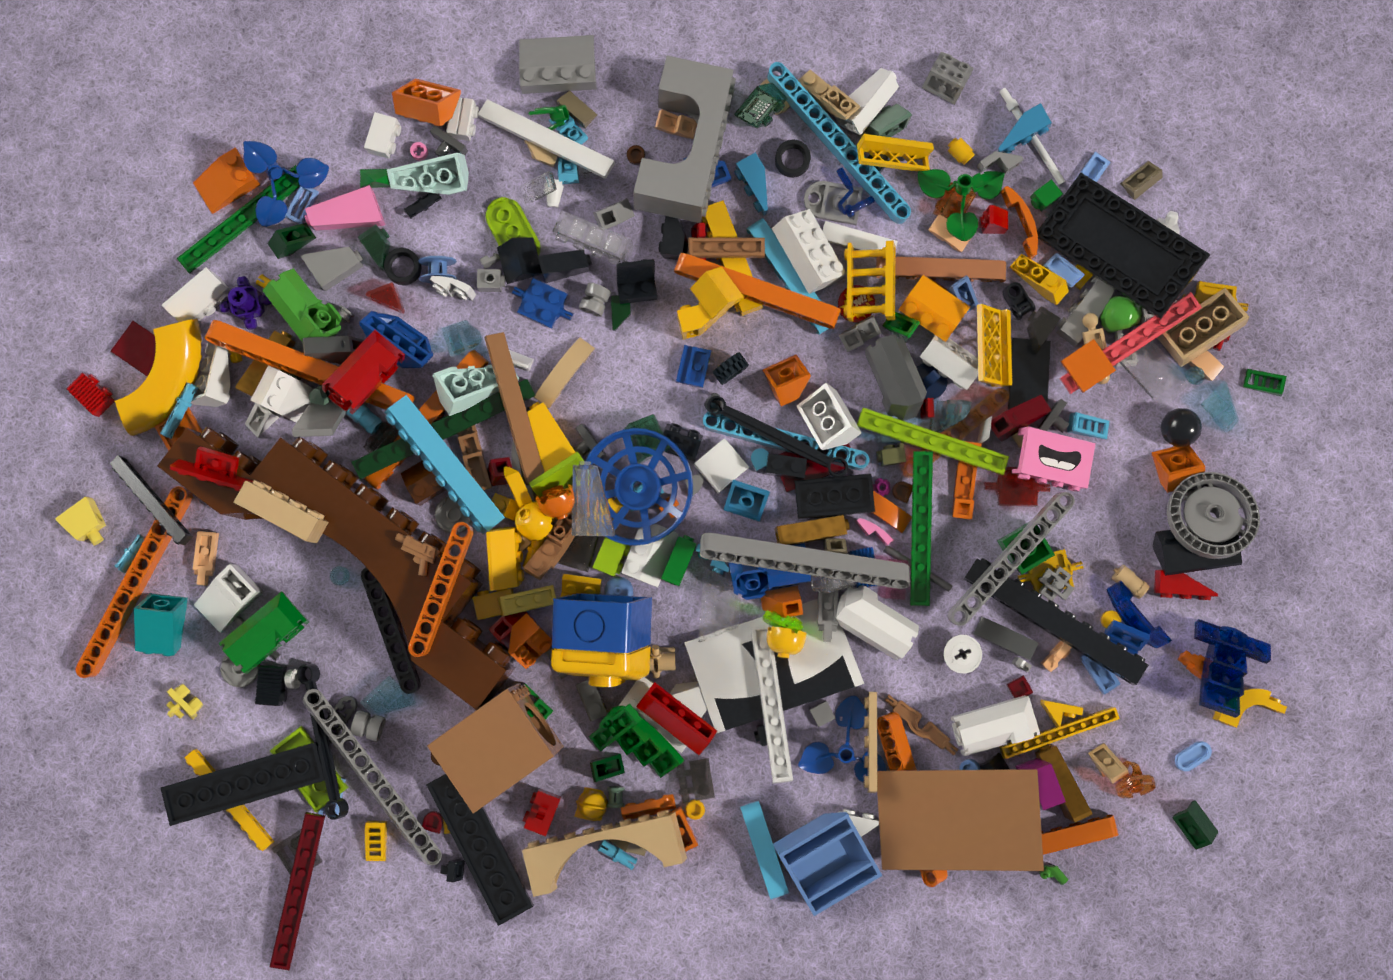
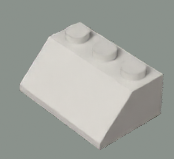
M206 267L165 301L162 306L178 322L198 318L200 325L201 319L212 315L216 311L215 307L221 302L228 301L230 289L218 275Z
M934 335L920 355L923 363L938 369V373L941 376L952 379L953 383L960 389L964 388L967 390L978 376V358L950 338L945 342Z
M827 383L797 405L799 412L821 450L846 445L862 433L837 390Z
M658 524L650 526L652 537L667 530V528ZM642 528L638 529L635 539H644ZM673 531L663 539L650 544L632 545L621 573L658 587L678 533Z

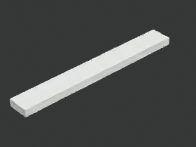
M488 99L478 113L479 118L604 179L607 178L615 165L614 160Z
M770 625L751 627V636L773 784L792 782L793 775L774 651L767 644V629Z

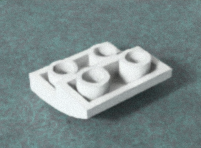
M432 276L430 278L434 284L433 288L444 297H447V295L453 297L457 293L456 295L466 301L468 298L473 301L476 296L471 286L459 280L442 276Z
M725 438L693 464L717 493H720L749 468Z

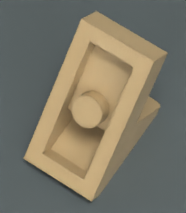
M1105 743L1088 753L1103 777L1106 776L1112 784L1129 774L1128 769Z

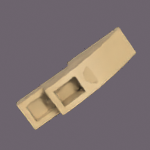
M809 70L798 80L826 112L835 117L847 120L860 108V105L835 85L831 87L812 70Z

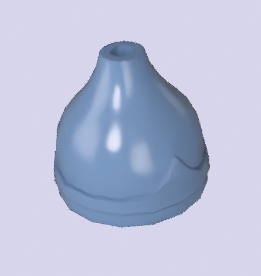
M614 577L606 583L604 594L633 596V586L624 577Z

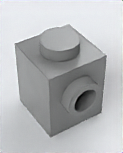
M477 269V289L479 292H502V287L506 286V279L500 269Z

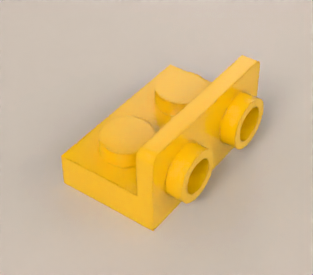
M563 574L560 597L576 593L601 594L602 579Z

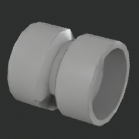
M589 282L584 292L586 297L582 298L579 309L594 316L602 317L605 309L604 303L608 302L611 291L601 285Z
M358 710L352 721L350 731L355 736L363 737L365 735L366 739L378 742L382 735L386 718L379 715L371 717L369 712Z

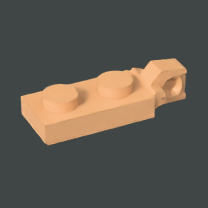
M197 532L192 569L194 570V575H198L197 585L208 586L209 576H213L219 533Z
M1060 641L1041 664L1049 672H1052L1058 667V662L1070 654L1072 647Z

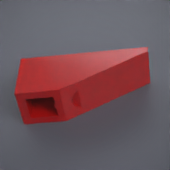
M1155 570L1154 593L1160 594L1161 598H1172V594H1179V599H1192V595H1199L1198 600H1211V597H1218V593L1184 573L1165 576L1163 570Z

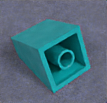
M149 593L134 608L135 651L143 652L144 654H162L163 656H174L179 651L188 597Z

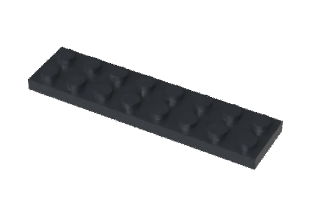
M317 742L160 787L169 825L173 826L325 781Z
M446 774L426 784L497 925L499 926L532 908L534 904L484 807L472 813Z

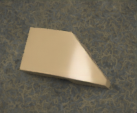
M524 140L533 159L535 158L536 161L554 167L557 155Z

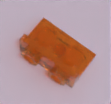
M955 187L950 191L945 190L944 196L935 205L934 215H941L948 219L951 214L960 213L962 195L956 192ZM972 190L966 195L964 213L967 212L976 196Z

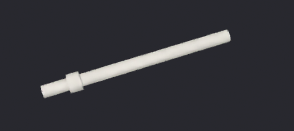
M1003 88L999 93L1007 103L1005 106L1009 112L1012 111L1018 121L1022 116V112L1018 108L1019 104L1016 99L1011 97L1008 90ZM1036 135L1031 137V143L1058 185L1064 183L1065 179Z

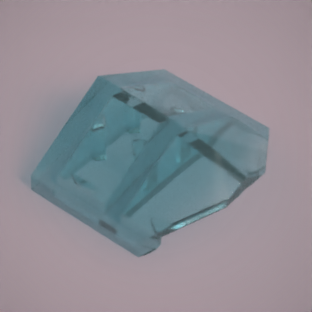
M466 320L442 328L451 358L475 350L483 341L480 331L469 325V322Z

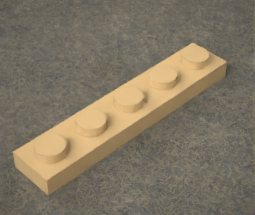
M869 692L868 697H864V709H868V716H864V728H868V736H864V748H868V756H864V768H868V776H864V788H868V793H876L877 692Z

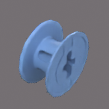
M427 256L418 260L419 264L428 266V274L420 276L418 278L419 281L433 284L430 280L432 276L449 277L457 280L456 276L447 274V266L454 265L457 262L456 259L447 256Z

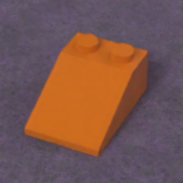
M236 147L217 158L193 182L212 214L261 185L255 174L246 168L243 155Z

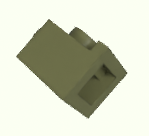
M899 443L897 448H895V445L883 446V450L876 451V459L878 463L881 462V467L904 464L906 462L904 443Z

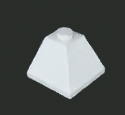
M698 681L676 684L670 692L673 697L702 718L707 707Z

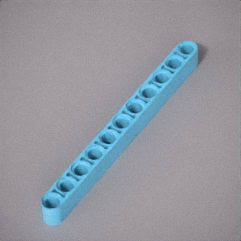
M780 62L771 64L767 76L769 83L788 102L792 109L891 220L897 224L904 223L911 213L909 205L874 166L859 164L856 145L785 65ZM777 71L781 75L775 76L772 72ZM790 85L793 87V90H787L784 86ZM803 99L806 103L799 104L797 100ZM815 113L818 118H812L809 114ZM822 127H828L830 132H824ZM834 141L842 142L843 146L835 145ZM847 155H853L855 160H849ZM859 169H865L868 174H861ZM873 182L878 183L879 186H880V188H879V189L874 188V187L872 186V183H873ZM884 197H890L892 199V203L886 202ZM897 210L903 211L905 216L900 217L897 214Z

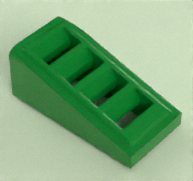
M1247 369L1243 388L1281 397L1287 376ZM1252 374L1255 375V379H1254V384H1253V385L1248 384V381H1249V383H1250V379H1251V375H1252ZM1259 376L1263 377L1261 386H1257ZM1267 378L1270 379L1269 388L1265 387ZM1277 380V388L1273 389L1274 381Z

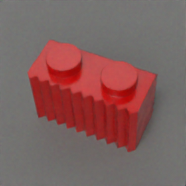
M82 372L66 390L92 415L100 417L115 402L111 397L113 393L105 386L102 388L98 384L100 380L96 376Z

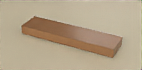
M688 238V254L698 258H765V238Z

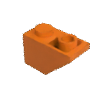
M798 585L765 591V595L761 598L762 610L783 618L803 615Z

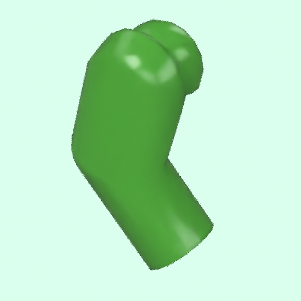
M1044 865V871H1039L1041 878L1054 877L1060 885H1064L1068 881V878L1056 865Z

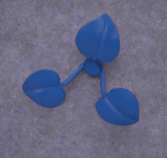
M257 141L243 142V160L246 168L253 173H263L265 171L271 183L273 198L263 196L256 205V217L263 227L281 222L287 213V206L284 201L277 199L274 179H279L283 172L298 178V183L301 187L310 189L319 186L328 174L329 166L315 158L300 160L296 166L298 174H295L285 169V167H280L276 161L277 154L269 145Z
M853 695L844 699L839 704L835 713L836 723L841 727H847L846 743L840 746L838 753H829V747L822 742L809 744L798 763L801 769L810 773L823 774L829 772L834 767V760L831 756L839 758L843 763L859 760L854 766V773L857 779L864 783L863 776L865 774L868 776V768H864V756H868V751L864 753L862 758L854 756V749L849 745L850 729L862 728L864 726V716H868L867 710L864 709L863 703L857 696ZM877 753V771H887L883 758Z

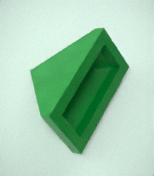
M360 169V188L369 185L371 188L390 187L387 169Z

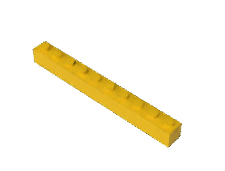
M1110 707L1061 724V727L1056 726L1041 731L1040 735H1034L1035 737L1014 744L1010 742L1007 745L999 746L1002 757L1008 759L1119 720L1120 718L1116 707Z
M198 749L192 750L184 757L186 763L192 766L196 775L201 776L216 771ZM245 805L226 810L232 814L234 821L241 825L240 828L247 832L249 839L256 843V847L259 850L264 851L275 842Z

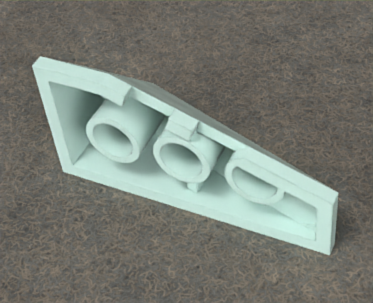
M458 152L387 169L391 189L446 195L467 191L469 173L465 155Z
M487 365L483 368L468 366L466 369L450 367L433 373L439 401L449 416L462 412L499 391L492 365Z

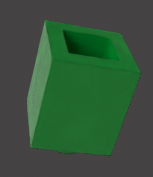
M1051 179L1030 196L1031 204L1035 209H1039L1042 212L1057 201L1063 193Z

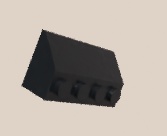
M1171 530L1155 532L1153 550L1165 576L1242 565L1241 552L1228 558H1206L1192 553L1182 546ZM1239 535L1221 543H1212L1200 538L1198 539L1212 545H1228L1239 540Z

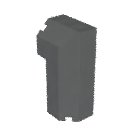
M892 334L875 341L876 345L874 347L869 345L866 348L865 356L883 395L882 404L887 415L895 416L902 421L917 417L927 391L903 336L899 335L898 338L897 335Z

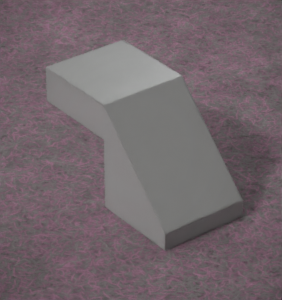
M995 151L980 161L977 168L982 173L997 163L1002 172L1006 174L1020 165L1023 157Z

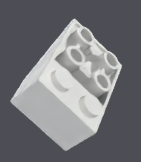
M229 564L215 577L194 606L222 633L263 591L237 564Z

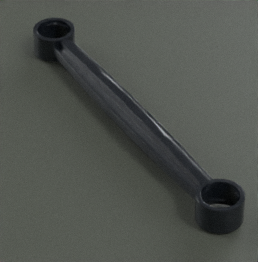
M713 396L707 402V410L710 415L714 417L725 416L759 436L828 468L829 474L835 478L845 475L848 464L844 458H830L794 437L727 406L725 400L720 396ZM714 400L723 402V410L719 413H714L710 409V404ZM838 460L844 464L845 469L842 473L836 474L831 471L830 467L833 461Z
M315 664L301 665L297 670L299 682L305 684L306 692L311 689L318 690L316 684L320 677L318 666ZM307 668H309L311 672V677L309 680L305 676V671ZM315 694L308 695L309 703L315 704L318 702V697ZM321 710L319 716L325 720L323 710ZM310 713L329 801L325 806V813L329 819L336 820L345 817L349 807L346 800L340 798L329 737ZM335 803H337L339 806L338 815L334 810Z

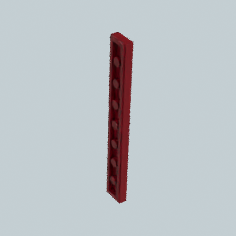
M305 812L270 968L290 970L326 815Z

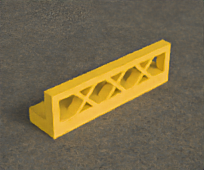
M864 134L857 143L859 164L917 172L930 170L928 156L934 150L933 143ZM864 152H868L873 158H864ZM880 155H886L890 161H884ZM897 157H903L907 163H901ZM914 159H921L923 166L918 165Z

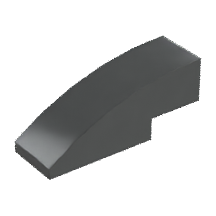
M981 617L973 633L1026 660H1031L1039 644L984 617Z

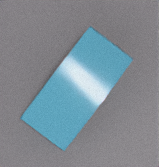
M570 115L568 120L564 121L565 125L555 128L560 135L581 145L588 140L587 135L576 125ZM549 119V122L551 123V125L557 123V122L552 121L551 119Z
M698 544L695 551L698 552L697 556L702 558L700 556V544ZM712 560L710 564L713 567L712 571L721 575L724 572H729L725 562Z

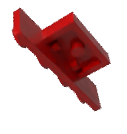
M201 446L197 448L195 463L178 459L170 465V470L176 471L180 475H190L201 481L214 482L218 486L231 487L238 492L245 481L253 482L252 480L237 476L239 457Z

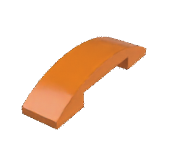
M1005 186L1001 191V195L1007 209L1015 207L1027 235L1022 245L1027 257L1033 259L1037 255L1038 234L1035 221L1024 200L1012 188Z
M968 442L980 447L982 446V443ZM958 461L956 469L952 517L972 520L977 467Z
M873 491L875 512L872 514L903 533L912 516Z

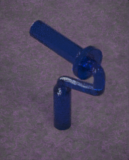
M843 167L836 171L844 186L849 190L837 205L842 214L851 218L855 212L875 202L874 198L870 196L852 206L848 204L844 209L842 204L853 193V184Z

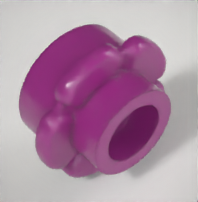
M878 478L874 481L873 491L881 496L890 493V482L887 479Z

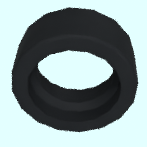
M795 139L787 140L778 147L775 155V165L781 174L790 178L799 177L809 168L811 160L810 150L802 141ZM794 148L801 151L804 157L801 167L790 169L784 166L782 155L786 150Z
M403 247L389 252L384 261V271L389 279L403 286L410 285L419 278L422 266L418 262V256L410 249ZM407 256L412 259L414 269L407 277H398L392 271V264L396 258Z

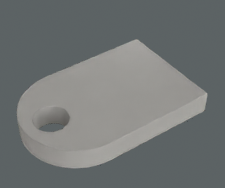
M819 181L807 189L804 196V205L806 210H811L815 218L857 225L863 188ZM816 194L819 197V201L811 203L808 199L809 195Z

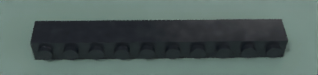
M977 558L964 577V580L973 585L991 563L984 558H981V560ZM998 568V570H994V576L999 578L1002 572ZM1007 578L991 596L1132 686L1137 685L1149 666L1145 663L1146 659L1136 653L1132 655L1127 652L1128 648L1126 646L1111 642V638L1103 632L1098 634L1092 630V625L1085 621L1079 622L1075 619L1076 616L1067 610L1065 612L1058 609V604L1051 600L1045 601L1041 598L1042 595L1033 589L1029 591L1024 588L1025 584L1017 579L1013 581ZM986 582L981 585V591L985 593L989 588Z

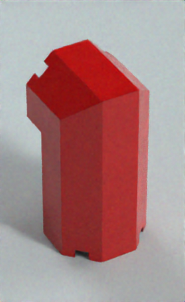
M374 330L322 384V390L325 393L329 391L330 395L328 397L342 410L347 412L350 409V413L354 414L370 395L381 386V383L384 384L399 368L397 362L402 363L405 354Z

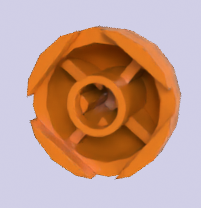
M563 485L555 486L543 491V496L540 498L538 495L536 496V502L541 512L550 518H557V520L566 518L568 513L575 507L576 496L572 485H568V488H564Z

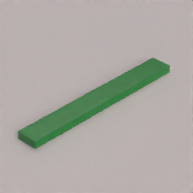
M296 165L289 170L295 174H298L296 171ZM287 173L274 181L277 199L282 201L300 187L298 178ZM271 185L177 258L189 274L257 221V202L263 196L273 198Z
M913 451L910 606H930L933 451Z

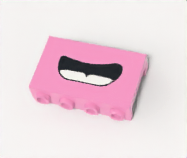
M1032 427L1019 428L1018 436L1023 437L1019 465L1017 469H1012L1013 474H1017L1018 478L1025 480L1034 478L1037 483L1046 484L1050 482L1053 487L1063 488V486H1067L1070 491L1079 492L1080 489H1088L1096 443Z

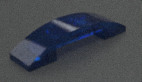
M1122 581L1106 589L1113 607L1123 622L1128 626L1150 634L1148 645L1157 649L1172 641L1160 626L1154 628L1130 600L1134 595Z

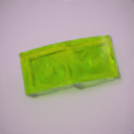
M767 610L763 615L762 621L772 627L789 628L795 631V633H798V630L803 631L804 626H802V622L794 616L792 618L787 616L782 621V617L774 611L771 613Z

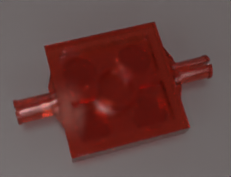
M1006 467L1004 475L998 474L996 482H984V490H996L998 506L1036 507L1038 506L1039 491L1050 492L1051 489L1049 488L1051 487L1050 484H1039L1035 482L1034 478H1030V480L1018 478L1017 474L1012 473V469H1017L1018 467Z

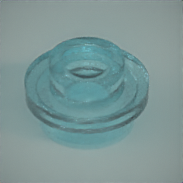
M1192 367L1186 371L1185 379L1191 384L1199 385L1205 379L1204 371L1199 367Z
M342 566L332 569L330 580L333 584L341 586L349 581L350 573L348 569ZM339 572L343 573V578L341 580L337 578V574Z

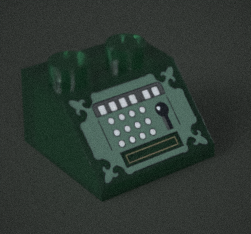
M773 82L759 85L734 115L755 128L767 127L773 121L772 117L774 114L779 113L785 107L784 103L788 98Z

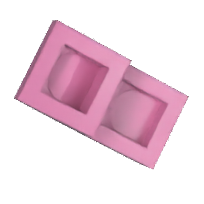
M861 518L855 521L867 536L874 532L885 546L893 541L883 529L874 523Z

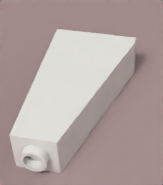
M880 68L849 95L852 100L860 105V108L847 120L835 117L838 124L861 135L898 89L899 85L896 81L895 73L891 70L888 71Z

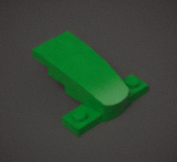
M628 704L626 707L622 705L612 708L600 722L599 728L588 736L600 752L616 740L626 755L633 752L643 767L650 764L660 778L685 761L653 726L639 716L631 704Z

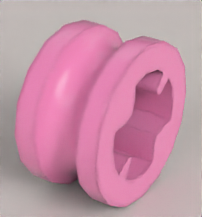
M416 142L411 146L410 153L414 159L421 161L428 156V149L423 143ZM418 147H421L422 150L424 149V151L421 152V155L418 156L417 153L414 154V151H417Z

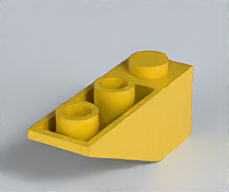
M1020 254L1009 267L1041 296L1055 305L1069 292L1064 278L1023 254Z

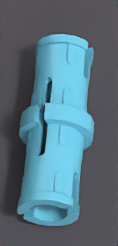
M138 534L129 548H125V553L115 564L118 570L126 573L144 541L143 536Z
M606 840L601 842L597 850L611 857L613 862H619L630 870L634 868L632 863L636 864L638 860Z

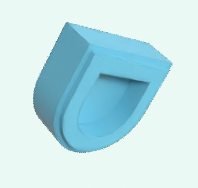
M756 449L751 455V462L756 471L766 466L769 453L765 449Z

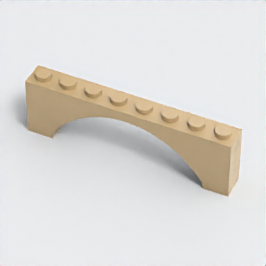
M668 810L658 812L657 816L650 817V814L638 817L637 821L626 819L620 821V824L615 826L612 823L602 825L601 829L594 830V827L582 830L583 833L577 835L576 832L564 834V838L558 839L557 836L547 838L546 842L539 843V840L527 843L528 846L522 850L533 897L555 891L558 888L557 880L569 858L579 848L599 840L613 839L636 844L655 855L663 862L664 867L684 863L687 856L676 813H669Z

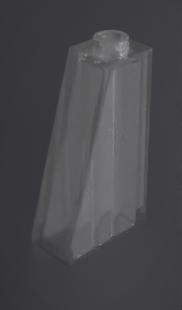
M579 461V465H573L572 536H615L598 466L591 465L590 461Z

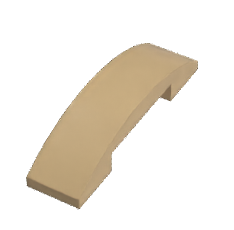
M580 337L556 364L534 397L541 403L544 402L550 408L595 348Z

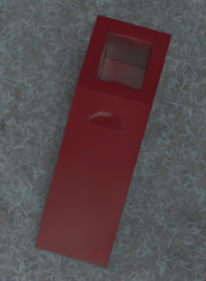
M1039 395L991 420V428L997 438L1003 442L1016 434L1019 428L1027 427L1052 410L1043 396Z

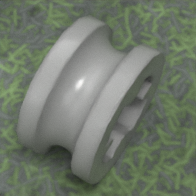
M340 305L338 313L342 319L349 323V319L355 315Z

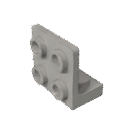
M940 52L922 88L955 105L974 68L965 62L953 58L950 54Z

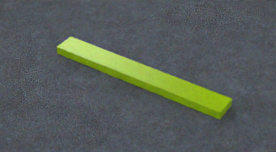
M866 408L861 409L857 421L859 428L933 451L934 453L1000 475H1004L1010 457Z

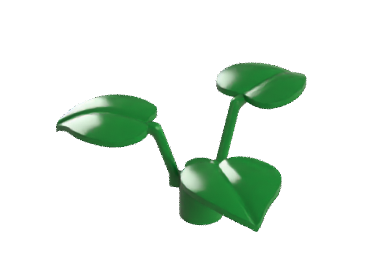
M940 169L918 171V183L923 193L931 198H942L945 190L950 191L954 187L956 192L962 195L960 213L951 214L947 219L946 227L948 232L961 241H968L977 231L978 219L972 212L964 213L966 195L972 189L982 199L997 197L1001 192L1005 173L986 171L983 174L977 173L973 177L968 174H962L958 177L957 181H953V184L949 186L951 183L949 174Z

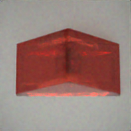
M393 282L366 293L370 300L404 314V306Z

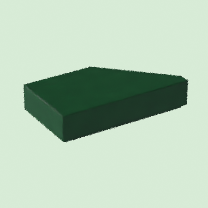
M612 295V330L616 331L631 315L630 303L620 304L619 296Z

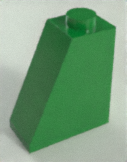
M684 535L683 538L678 537L661 580L680 587L697 543H694V538Z

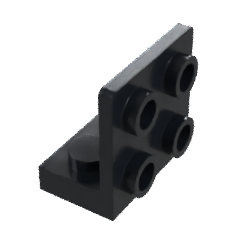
M643 259L633 262L625 261L616 264L617 290L620 304L657 300L654 259Z

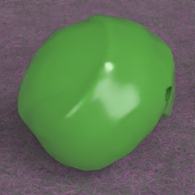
M1112 297L1099 316L1102 327L1108 333H1113L1139 325L1142 317L1141 306L1128 297Z

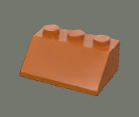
M416 78L392 92L395 114L402 115L405 118L417 119L420 122L432 123L435 126H442L445 122L452 119L461 95V90Z

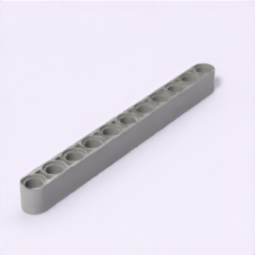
M704 533L701 535L700 556L705 559L904 589L910 586L909 566L905 563L715 533Z
M317 689L308 690L303 697L305 707L421 861L426 865L438 864L442 857L439 848L323 694ZM315 694L318 697V702L315 704L309 703L307 700L308 695ZM327 710L330 713L329 719H321L319 712ZM332 726H340L342 729L341 734L337 736L332 734ZM345 741L353 743L352 751H346L343 748ZM359 756L365 760L363 767H358L355 764V759ZM369 772L376 774L377 780L375 783H370L367 780ZM381 788H386L389 792L386 799L379 796ZM394 803L400 806V812L397 815L391 812V806ZM406 819L412 822L410 830L403 828V822ZM417 835H422L424 838V843L421 846L415 844V837ZM430 850L436 854V858L432 862L427 860V853Z

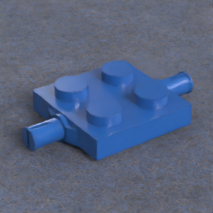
M535 278L532 279L525 291L516 286L514 287L512 294L522 298L517 313L551 329L560 316L569 321L572 319L570 316H573V313L564 309V303L568 296L567 293Z

